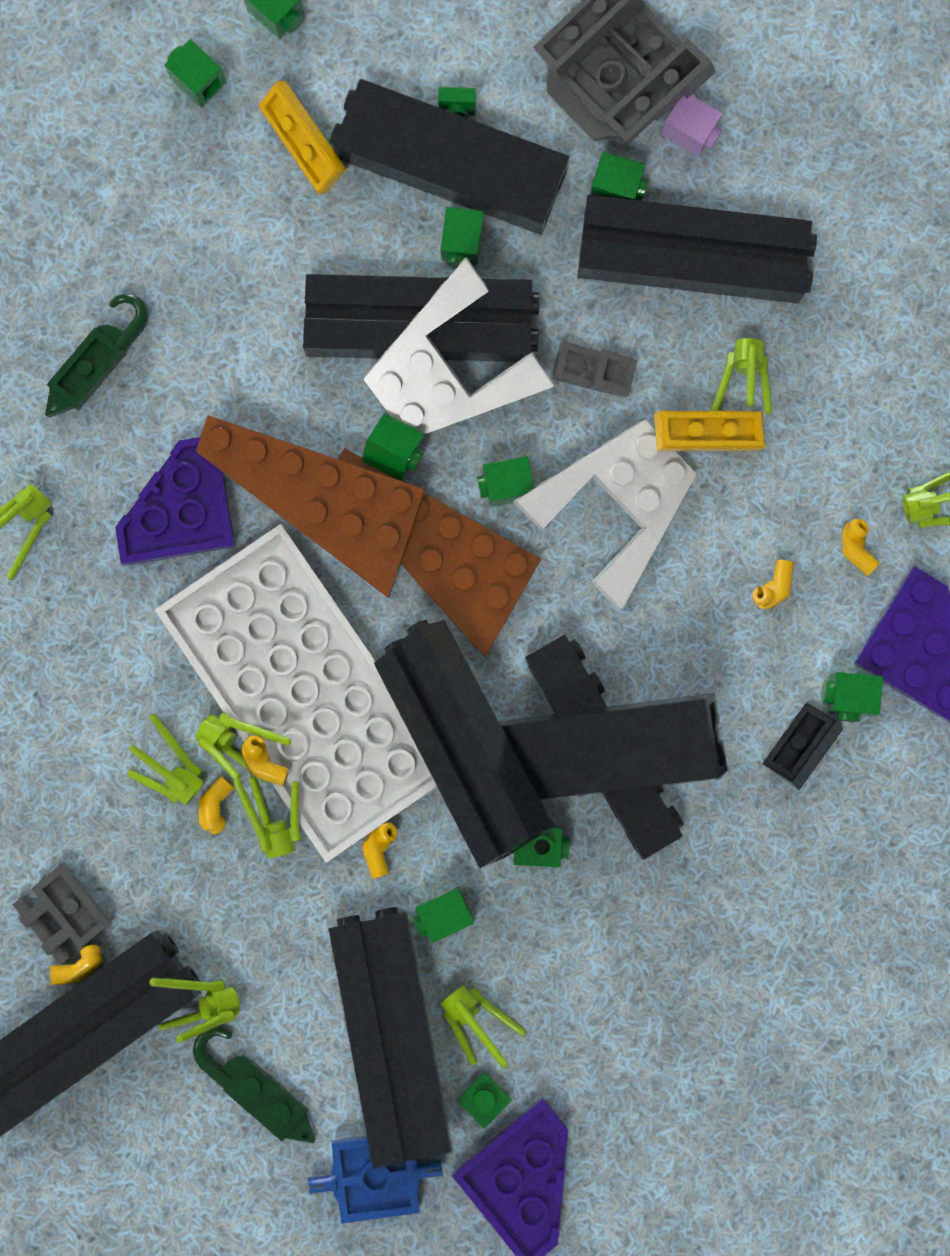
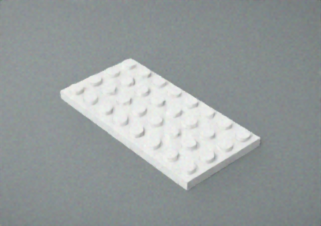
M281 524L155 609V612L223 712L236 720L266 729L292 740L290 745H284L262 738L265 741L271 762L290 768L284 786L272 784L290 809L291 785L293 781L299 782V824L326 863L437 787L374 665L376 661ZM235 729L243 742L248 737L254 736L253 734Z

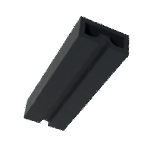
M361 78L356 90L350 89L344 103L346 114L342 124L336 123L330 138V144L333 145V150L341 161L469 209L484 211L485 215L536 234H543L555 199L566 176L570 156Z
M587 195L577 278L799 304L804 294L811 291L813 271L807 270V256L814 257L817 234H811L812 220Z
M306 274V307L303 331V349L306 357L380 359L449 277ZM481 278L489 289L488 292L427 334L445 360L518 362L531 352H538L539 329H531V315H539V292H532V279Z
M422 620L406 630L408 635L405 638L398 639L384 648L386 653L374 662V665L479 869L507 858L554 826L446 621L442 620L429 624L427 620Z
M715 692L499 721L540 800L721 778L728 772L723 739L720 740L718 729L720 720Z
M397 907L375 911L376 918L363 922L360 921L359 915L337 919L338 926L328 928L373 1169L409 1160L451 1153L454 1149L409 918L406 912L398 913Z
M159 930L151 932L0 1039V1137L201 994L199 990L164 988L150 985L152 978L200 981L195 971L189 965L183 967L176 957L179 949L169 934L161 935Z

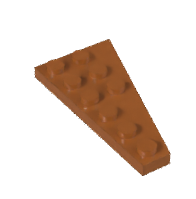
M207 416L196 449L198 454L387 598L390 597L426 489L236 424Z
M344 448L338 460L391 477L362 462V457ZM424 493L401 565L476 647L482 656L486 658L541 562V558Z

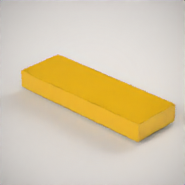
M285 80L276 81L258 107L318 195L324 194L332 188L347 169Z
M658 411L654 413L657 451H758L765 448L762 411Z

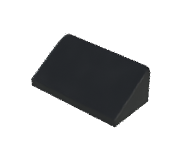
M806 702L762 764L794 788L800 790L840 735L843 728L837 720Z

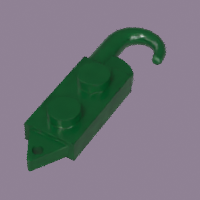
M133 294L115 296L109 302V306L115 308L122 303L132 305L135 309L133 320L123 331L111 325L94 327L46 384L50 388L45 415L48 418L72 409L79 411L124 358L125 352L144 331L148 323L149 312L146 304L140 297ZM53 406H56V409L54 411H51V408Z
M216 1026L197 1036L193 1046L195 1062L203 1072L223 1088L227 1095L281 1142L286 1138L314 1143L315 1137L306 1113L308 1108L253 1060L246 1056H237L229 1060L222 1067L210 1057L206 1051L207 1042L215 1036L230 1039L232 1037L230 1031ZM307 1131L309 1136L304 1137L302 1133Z

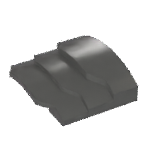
M582 0L533 47L536 53L548 65L547 93L593 141L619 138L628 145L654 120L658 121L683 96L688 99L716 72L712 61L688 38L682 42L645 6L643 0Z

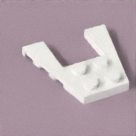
M467 257L462 260L456 270L434 293V296L418 312L401 335L364 376V381L392 418L423 434L452 425L554 386L553 381L531 352L481 388L469 394L427 334L472 304L489 290Z
M646 420L633 425L601 445L602 447L577 460L565 470L537 485L533 490L513 501L539 529H544L592 477L641 527L635 536L591 582L618 609H622L625 606L696 476L694 470L676 451H657L655 429Z

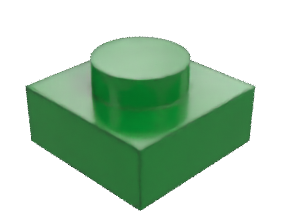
M439 87L438 107L466 118L468 116H476V88Z
M483 1071L456 1101L485 1129L512 1099Z

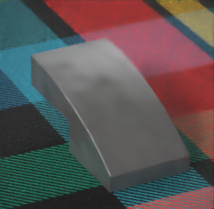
M563 341L559 345L551 379L611 395L628 397L638 360L605 349L598 352Z

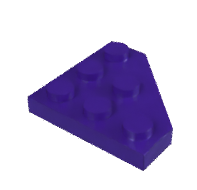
M200 437L179 440L164 465L158 472L154 473L138 495L139 499L128 514L124 515L116 525L115 530L121 565L128 566L236 547L224 473L196 452Z
M913 567L854 661V664L871 675L883 676L884 683L950 723V593L948 586L919 568Z
M543 1097L452 1173L454 1180L515 1256H545L558 1245L568 1128Z

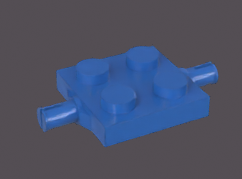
M367 1136L333 1140L331 1146L334 1164L331 1175L308 1177V1187L310 1195L333 1191L339 1203L341 1224L420 1213L418 1196L420 1179L443 1177L442 1161L439 1159L418 1163V1160L414 1159L373 1169Z

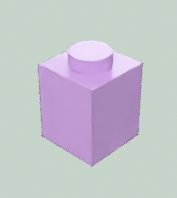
M692 95L688 99L683 96L675 104L665 120L661 135L699 157L705 147L712 150L723 131L718 127L723 113Z

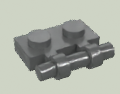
M66 863L59 865L31 888L41 900L35 906L32 905L26 896L21 897L13 904L22 916L19 919L26 929L30 927L43 943L41 945L42 950L47 956L52 955L59 965L64 964L73 956L64 945L67 940L71 938L78 949H81L112 924V921ZM48 911L62 927L57 933H54L43 919V916Z

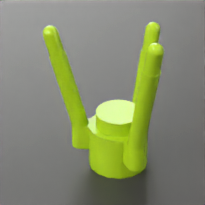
M754 338L736 340L734 352L727 353L726 367L711 411L720 410L733 369L737 367V373L747 375V405H754L755 378L757 374H760L765 413H772L768 356L764 355V341Z
M950 471L923 485L909 488V494L902 495V504L909 524L917 522L919 529L929 526H950V517H933L934 514L940 513L939 504L950 501V492L937 495L935 491L928 492L950 481Z
M31 483L0 507V529L18 514L28 523L34 518L36 519L32 530L7 574L8 580L14 579L42 527L52 517L46 510L53 503Z
M225 712L219 718L213 714L209 715L201 723L195 735L198 746L207 751L234 780L240 779L241 775L221 753H227L244 768L247 769L242 754L232 747L236 740L233 728L284 745L292 743V740L288 737L236 720Z
M151 714L150 720L186 769L184 770L178 766L171 773L137 746L130 745L129 751L165 778L164 784L166 786L133 770H129L127 775L165 795L173 803L176 804L180 801L186 806L205 784L198 777L203 771L192 763L158 716Z
M250 777L249 782L263 823L262 826L241 780L235 779L233 784L256 832L261 851H264L265 857L274 858L294 852L296 850L294 841L302 839L299 829V782L293 781L291 785L290 827H286L285 820L271 822L256 777Z
M152 978L150 980L151 986L208 991L199 1000L200 1011L177 1017L158 1025L159 1030L162 1031L201 1019L208 1020L178 1035L176 1038L178 1043L192 1039L220 1024L232 1022L239 1014L240 1002L237 992L232 987L225 988L223 980L214 982Z
M463 984L440 1003L446 1011L442 1016L450 1024L471 1065H476L477 1059L460 1024L463 1026L467 1023L502 1068H506L508 1066L507 1061L474 1019V1016L480 1012L476 1004L480 1005L520 1036H525L526 1030L486 1000L476 987L469 991Z

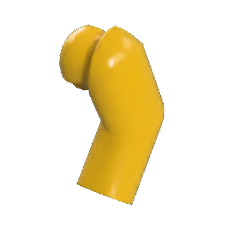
M854 519L848 522L842 530V553L845 558L868 577L880 562L865 550L866 534L869 532L868 524L862 519Z
M788 560L775 561L773 580L763 586L756 587L752 593V599L756 606L761 609H772L789 598L792 588L794 562Z
M256 735L248 737L242 745L241 751L250 775L284 786L290 768L271 762L265 741L261 737Z
M222 775L207 789L198 801V823L204 831L208 830L212 835L219 834L224 830L226 820L220 815V803L235 789Z
M385 822L370 832L362 843V851L371 879L390 873L384 853L391 842L395 841L398 834L396 826L390 822Z
M94 944L83 946L80 951L81 959L75 964L50 966V985L81 983L98 971L104 962V958L101 957L102 951L100 946Z

